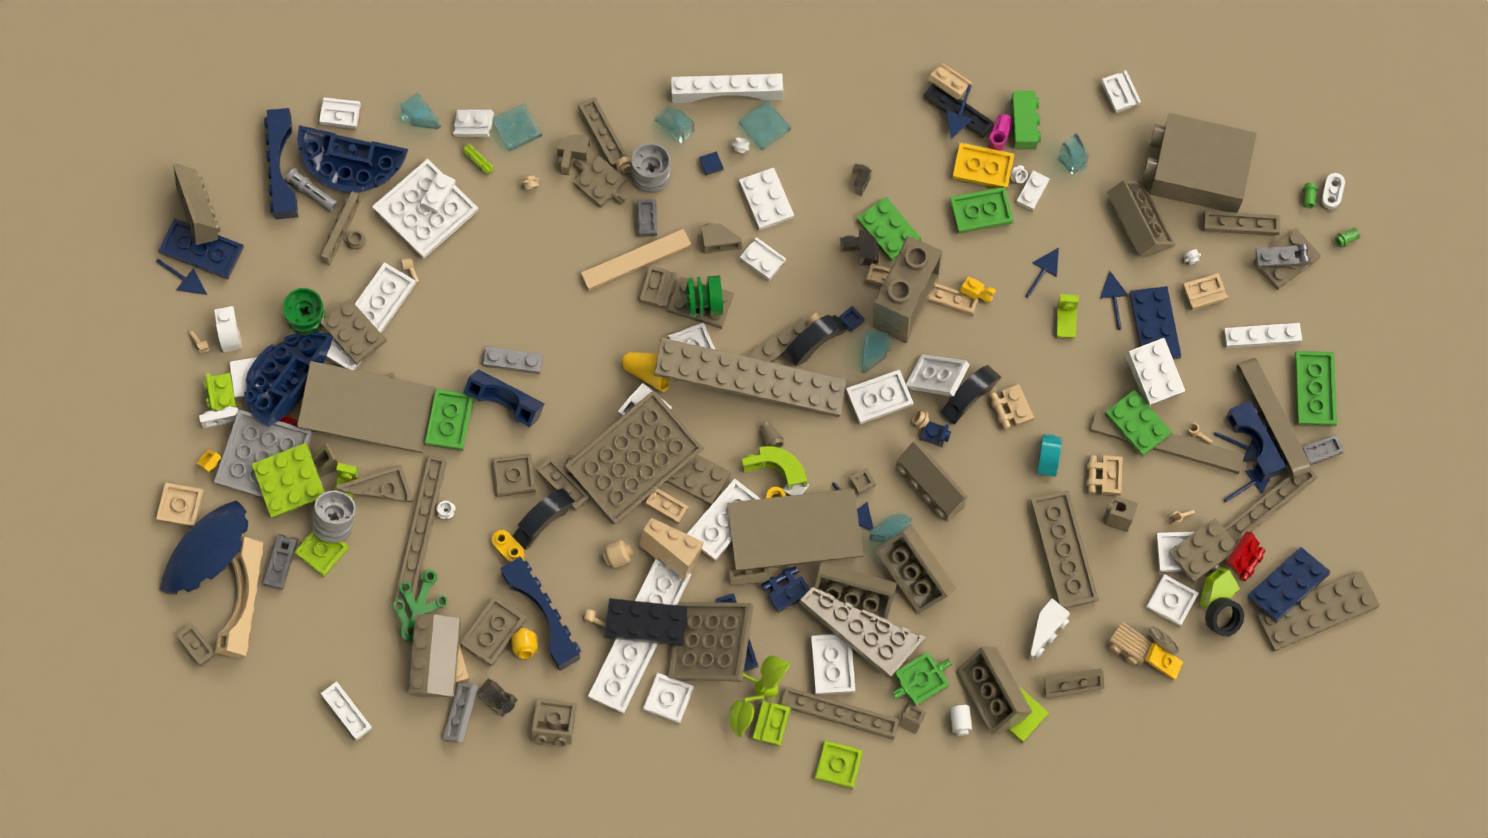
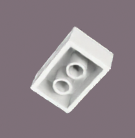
M1165 338L1130 350L1125 354L1141 396L1149 406L1185 392Z

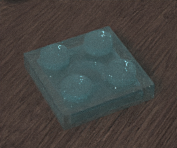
M766 101L739 121V125L761 150H764L791 130V126L769 101Z
M526 103L493 118L492 122L508 151L542 137V133Z

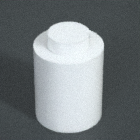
M959 705L951 707L950 715L953 733H957V736L969 735V732L972 731L969 706Z

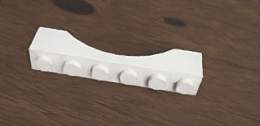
M782 74L671 77L672 103H692L708 97L725 95L748 96L764 101L783 100Z

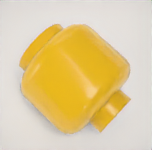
M522 628L512 635L513 653L521 659L533 657L538 650L536 634L531 630Z

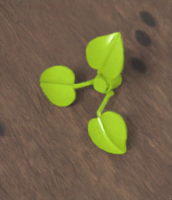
M768 656L761 665L760 673L762 677L760 680L743 673L744 678L755 682L754 689L758 695L744 698L743 702L736 700L732 704L729 711V724L737 736H743L744 731L749 727L754 716L753 706L748 701L763 700L764 696L774 698L778 693L777 684L791 665L789 662L777 656Z

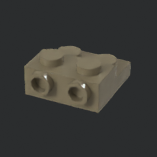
M537 699L532 726V740L541 745L547 742L555 743L559 747H564L567 744L571 745L577 703Z

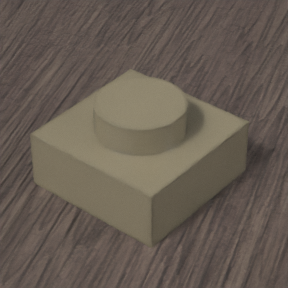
M867 468L851 475L849 478L858 495L876 486Z

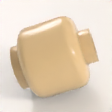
M623 540L606 545L605 551H603L606 564L608 566L611 565L613 568L629 564L631 562V555H633L631 545H626Z

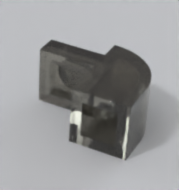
M859 230L858 237L849 235L840 238V252L859 251V265H871V263L878 265L879 247L877 240L872 234Z
M487 679L476 693L487 706L502 717L506 713L511 712L518 701L514 695L505 692L495 681Z

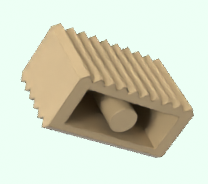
M1122 622L1109 640L1108 646H1110V650L1115 654L1119 655L1121 653L1124 655L1126 661L1131 665L1136 666L1137 664L1140 667L1153 642Z

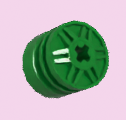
M720 275L707 276L706 285H702L701 278L697 277V286H693V278H687L686 302L691 317H696V308H699L700 316H704V308L708 307L711 316L723 315Z
M297 288L291 291L284 300L283 312L289 327L295 333L310 335L311 332H317L322 327L320 322L326 318L325 308L320 295L314 290Z

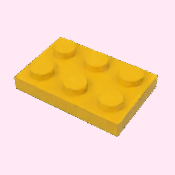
M960 143L952 179L994 188L1005 187L1007 190L1014 154Z

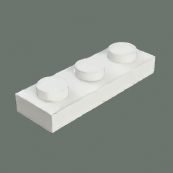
M335 682L321 693L322 697L356 741L373 729L338 682Z

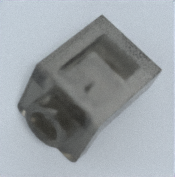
M855 163L853 166V174L857 175L854 182L856 187L855 194L860 196L863 195L871 179L872 172L863 164L858 165Z

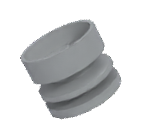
M646 143L639 146L633 152L631 159L632 181L642 191L649 193L658 192L664 189L670 180V154L660 144Z
M327 491L316 499L312 518V530L319 539L329 543H337L349 537L356 510L355 503L349 495L340 491Z

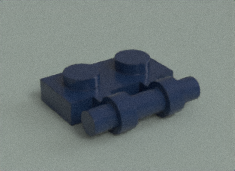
M796 566L790 569L786 568L780 575L774 578L770 577V580L761 585L764 591L770 588L773 589L774 592L770 593L768 598L778 613L799 602L810 590L802 576L797 579L793 577L799 573ZM785 580L789 582L781 588L778 586L779 583Z

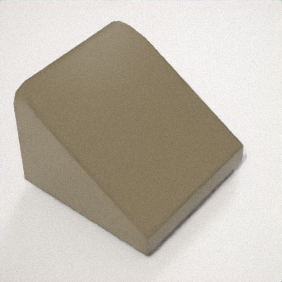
M908 704L899 726L916 734L926 712Z

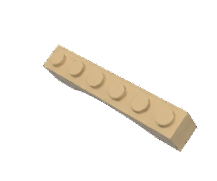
M245 536L240 538L242 545L231 561L237 578L235 608L226 626L218 633L215 653L232 658L244 657L248 651L251 620L254 612L255 595L257 593V581L260 574L259 568L263 555V542Z

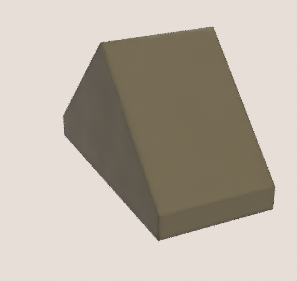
M326 443L312 456L319 477L335 471L338 465L329 444Z

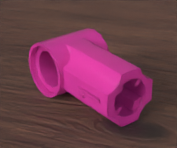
M998 115L990 135L989 149L1004 150L1013 123V119L1009 115Z

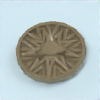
M1153 626L1149 628V634L1160 647L1172 654L1179 652L1176 643L1165 632Z

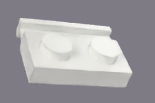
M1127 71L1101 80L1115 113L1127 110L1135 105H1140L1141 101Z
M324 97L319 120L320 125L357 129L361 102Z
M457 110L453 135L455 137H490L489 130H491L494 112L492 110Z
M756 237L754 242L740 256V261L770 281L783 263L786 262V258Z

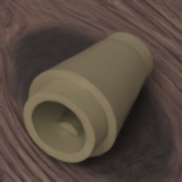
M765 422L760 426L766 446L781 448L784 445V438L770 422Z

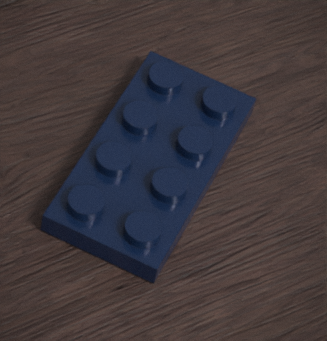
M174 218L158 251L160 254L229 279L244 246L218 235V240L196 245L189 224Z
M1168 286L1130 291L1129 294L1140 347L1165 338L1173 360L1180 359L1181 351Z
M1300 547L1248 594L1247 599L1277 623L1328 577L1330 570Z

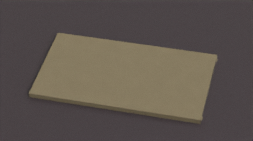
M310 361L297 428L423 453L435 387Z
M854 489L727 503L736 571L863 557L864 552L862 549Z

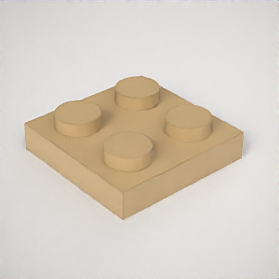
M165 483L156 520L158 522L193 527L197 523L204 490Z

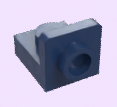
M929 421L924 427L921 440L943 447L944 441L948 442L951 431H948L949 424L942 426Z

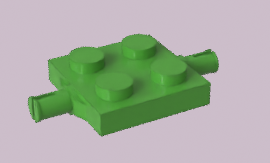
M928 652L894 673L901 687L891 692L892 696L896 700L906 694L915 706L921 704L949 687L943 670L952 666L951 661L947 658L938 664Z

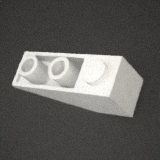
M1051 599L1038 615L1029 656L1030 661L1034 657L1038 659L1045 651L1043 647L1046 643L1051 644L1057 637L1055 633L1059 628L1063 630L1070 622L1068 620L1070 613L1054 599Z

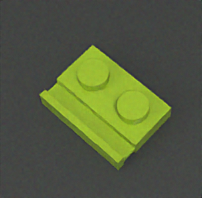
M763 700L753 740L781 747L791 707Z

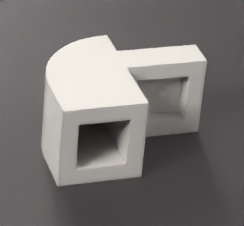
M234 307L215 309L216 327L223 352L242 349Z

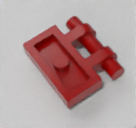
M1249 531L1245 532L1227 560L1233 572L1241 574L1239 578L1244 582L1249 577H1252L1255 572L1254 568L1258 563H1261L1264 558L1263 554L1266 551L1265 548L1259 546V541Z

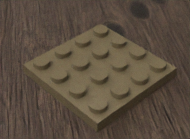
M680 602L679 606H687L688 608L683 646L673 645L668 678L676 680L742 682L753 605L751 603Z

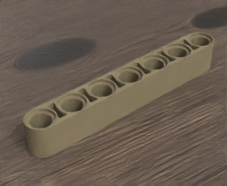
M1252 358L1237 364V373L1253 405L1257 408L1261 421L1267 426L1270 438L1275 441L1279 455H1282L1285 459V468L1289 476L1293 479L1311 472L1309 460L1258 360Z

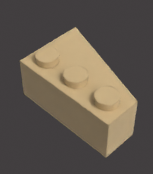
M651 518L643 530L639 546L656 560H662L666 564V568L670 571L674 570L684 582L699 559L704 542Z

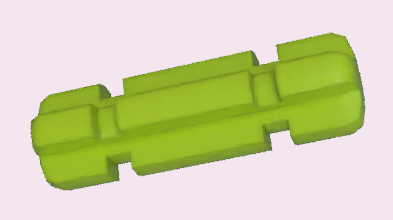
M468 144L463 149L464 154L470 157L479 168H482L485 174H490L494 170L493 165L487 162L477 150L475 151L472 145Z

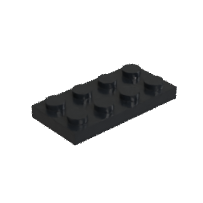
M609 598L604 637L683 646L688 608L687 606Z

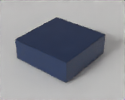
M717 151L699 157L706 176L723 170V165Z
M853 306L838 317L850 333L865 321V318Z

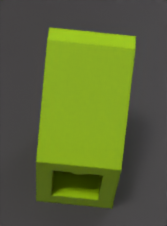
M1219 567L1205 578L1199 604L1202 609L1207 610L1208 606L1220 597L1232 598L1235 592L1240 589L1230 570Z

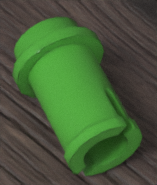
M1306 183L1303 187L1305 192L1304 207L1313 208L1316 206L1315 200L1318 188L1315 183Z
M1352 228L1343 234L1338 233L1335 237L1336 244L1339 247H1346L1348 243L1360 238V232L1355 234L1359 230Z

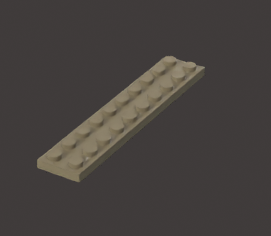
M661 338L654 376L835 417L841 416L846 379L666 338Z

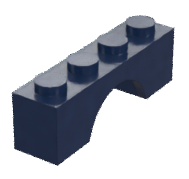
M479 369L469 376L463 392L478 401L489 400L506 406L513 413V419L528 427H531L539 420L545 403Z
M1250 401L1231 408L1226 417L1234 432L1247 434L1258 444L1259 457L1254 462L1253 467L1261 482L1282 474L1286 467L1285 459L1282 455H1279L1275 441L1268 435L1267 426L1264 422H1261L1257 408Z

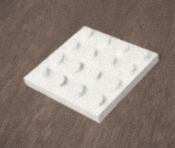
M428 159L372 206L373 210L423 259L479 211L478 207L455 185L438 213L421 206V201L438 172L442 173Z

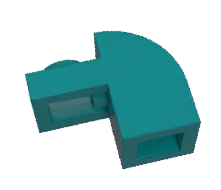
M1042 434L1037 474L1056 477L1061 454V437L1053 434Z

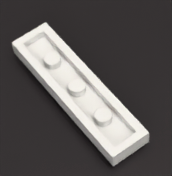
M1300 323L1224 329L1226 348L1302 342Z

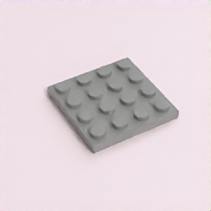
M239 409L214 483L264 498L252 464L304 443H307L309 446L313 432L280 421L267 427L259 422L252 413Z

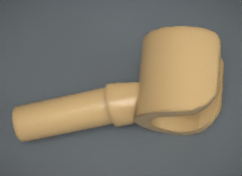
M410 258L403 259V270L410 269L412 278L416 280V283H419L413 261Z
M193 331L189 332L200 353L210 351L206 340L200 342Z
M1192 423V427L1196 431L1188 429L1189 436L1199 437L1208 444H1211L1213 441L1199 431V425Z
M1193 509L1184 513L1175 511L1168 515V518H1174L1175 522L1171 523L1174 526L1181 522L1183 518L1195 514V511Z
M586 610L584 615L585 622L595 623L605 628L606 623L595 618V611Z

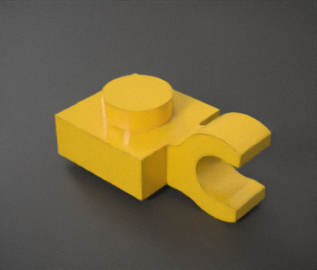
M968 276L959 292L975 300L979 297L985 302L990 303L993 299L991 296L995 294L996 290L992 287L984 288L985 284Z

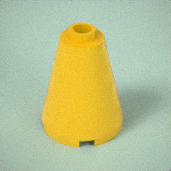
M629 352L623 356L622 366L625 371L659 391L665 392L669 389L670 385L667 384L672 379L654 376L658 353Z

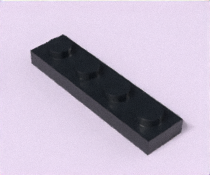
M934 83L923 96L924 99L945 113L949 111L958 114L963 101L960 98L957 100ZM965 104L962 116L973 119L965 127L981 138H984L994 126V121L969 104Z

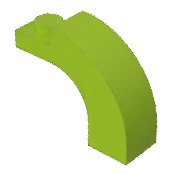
M771 446L759 447V455L750 454L742 459L744 472L761 468H773L784 476L788 490H792V486L803 483L804 487L807 486V477L802 464L793 454L784 449Z

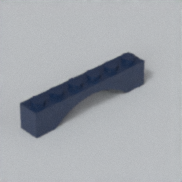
M289 108L267 110L264 124L265 128H268L265 140L266 145H269V151H266L267 162H270L271 168H267L268 178L272 181V185H269V195L273 196V202H270V211L274 213L276 220L298 218L296 194L286 184L280 170L283 147L293 133L291 112Z
M520 556L501 567V574L510 589L530 598L544 613L550 627L551 641L549 651L558 669L561 671L580 660L579 653L581 649L576 641H571L569 637L571 632L566 625L562 626L559 621L562 618L557 609L553 610L551 608V599L547 593H542L540 589L542 585L537 577L533 578L530 571H532V568L528 561H523Z

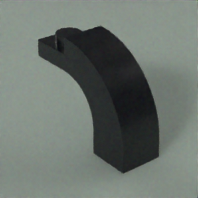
M825 315L801 332L783 353L794 366H798L807 362L822 344L831 338L843 334L848 328L836 315Z
M989 365L980 368L957 389L954 397L951 396L949 398V402L940 412L952 424H957L967 410L982 395L990 392L1002 377Z
M563 488L554 491L542 499L524 516L512 537L524 550L529 549L539 534L551 522L566 515L575 503V500Z

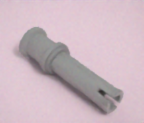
M293 168L287 174L285 182L294 185L297 191L305 192L329 209L330 212L336 208L338 202L311 184V180L299 174L296 168Z

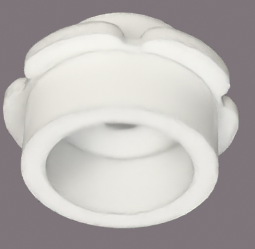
M736 138L732 146L735 147V151L745 153V151L750 149V142L742 138Z
M1022 165L1014 167L1010 176L1012 182L1023 183L1028 177L1027 170Z
M1197 249L1183 255L1184 263L1193 265L1199 262L1201 254L1198 253Z
M442 501L437 505L436 512H438V516L441 519H450L454 516L455 506L453 503Z

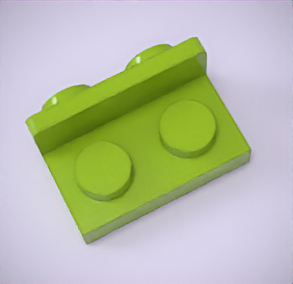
M207 373L204 387L206 392L209 391V398H206L208 409L217 412L222 411L226 407L236 408L231 373L211 376L210 373Z

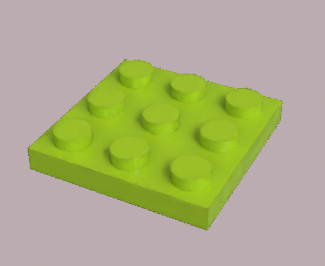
M307 443L252 464L272 519L314 503L321 494L325 493Z

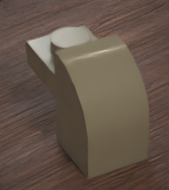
M569 135L559 142L557 155L559 156L558 167H561V174L569 175L572 159L587 161L590 136Z

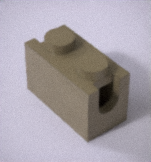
M1116 496L1114 501L1109 502L1104 518H1107L1105 525L1128 532L1138 503Z

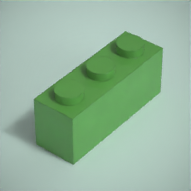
M1013 91L1011 103L1014 149H1036L1038 142H1041V131H1037V126L1040 125V114L1036 113V109H1039V98H1036L1035 91Z

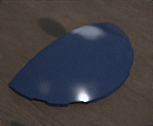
M301 125L298 128V148L306 168L319 182L341 192H365L383 185L399 171L409 150L384 143L367 142L344 137L333 132Z
M311 332L310 335L302 336L298 333L284 337V341L276 346L271 344L255 359L245 379L247 387L244 396L252 415L259 422L269 427L283 418L299 403L304 396L310 361L324 363L333 337L331 335L320 332Z
M238 501L227 503L213 510L199 520L185 534L166 566L160 587L162 592L176 595L180 590L193 591L199 588L200 582L206 578L212 580L232 561L242 545L240 538L248 529V520L245 518L247 511Z

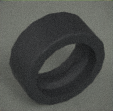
M1220 597L1208 606L1205 613V622L1211 631L1221 636H1231L1241 628L1244 622V611L1239 603L1227 597ZM1230 606L1232 608V617L1229 623L1221 628L1218 627L1217 618L1220 611Z

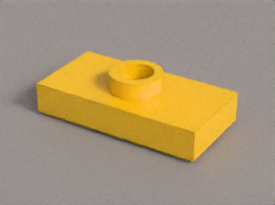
M1157 643L1151 644L1145 658L1146 662L1170 679L1177 678L1183 664L1180 659L1164 650Z

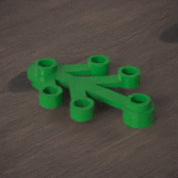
M428 569L422 573L421 582L423 585L417 602L411 593L410 583L403 582L399 586V592L403 594L412 612L411 619H408L404 611L405 603L402 600H396L392 605V609L397 613L403 625L400 634L406 641H413L414 634H409L407 629L412 628L414 630L415 614H426L437 608H444L448 604L447 597L441 595L435 601L424 605L430 587L437 581V574L434 570ZM427 574H431L433 576V580H428L426 577ZM406 585L408 591H403L402 586ZM439 599H444L445 604H439ZM400 603L402 605V609H397L395 607V604Z

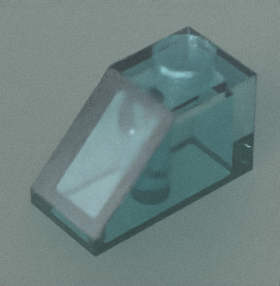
M419 93L400 104V115L405 122L408 121L415 127L441 128L439 118Z
M667 107L655 118L658 124L681 143L694 132V121L681 110Z
M1077 133L1062 144L1058 160L1072 175L1077 171H1083L1087 167L1089 158Z
M866 331L862 373L868 372L886 358L887 351H891L892 340H888L889 333Z
M902 513L891 515L871 530L869 540L885 542L891 536L910 525L912 517Z

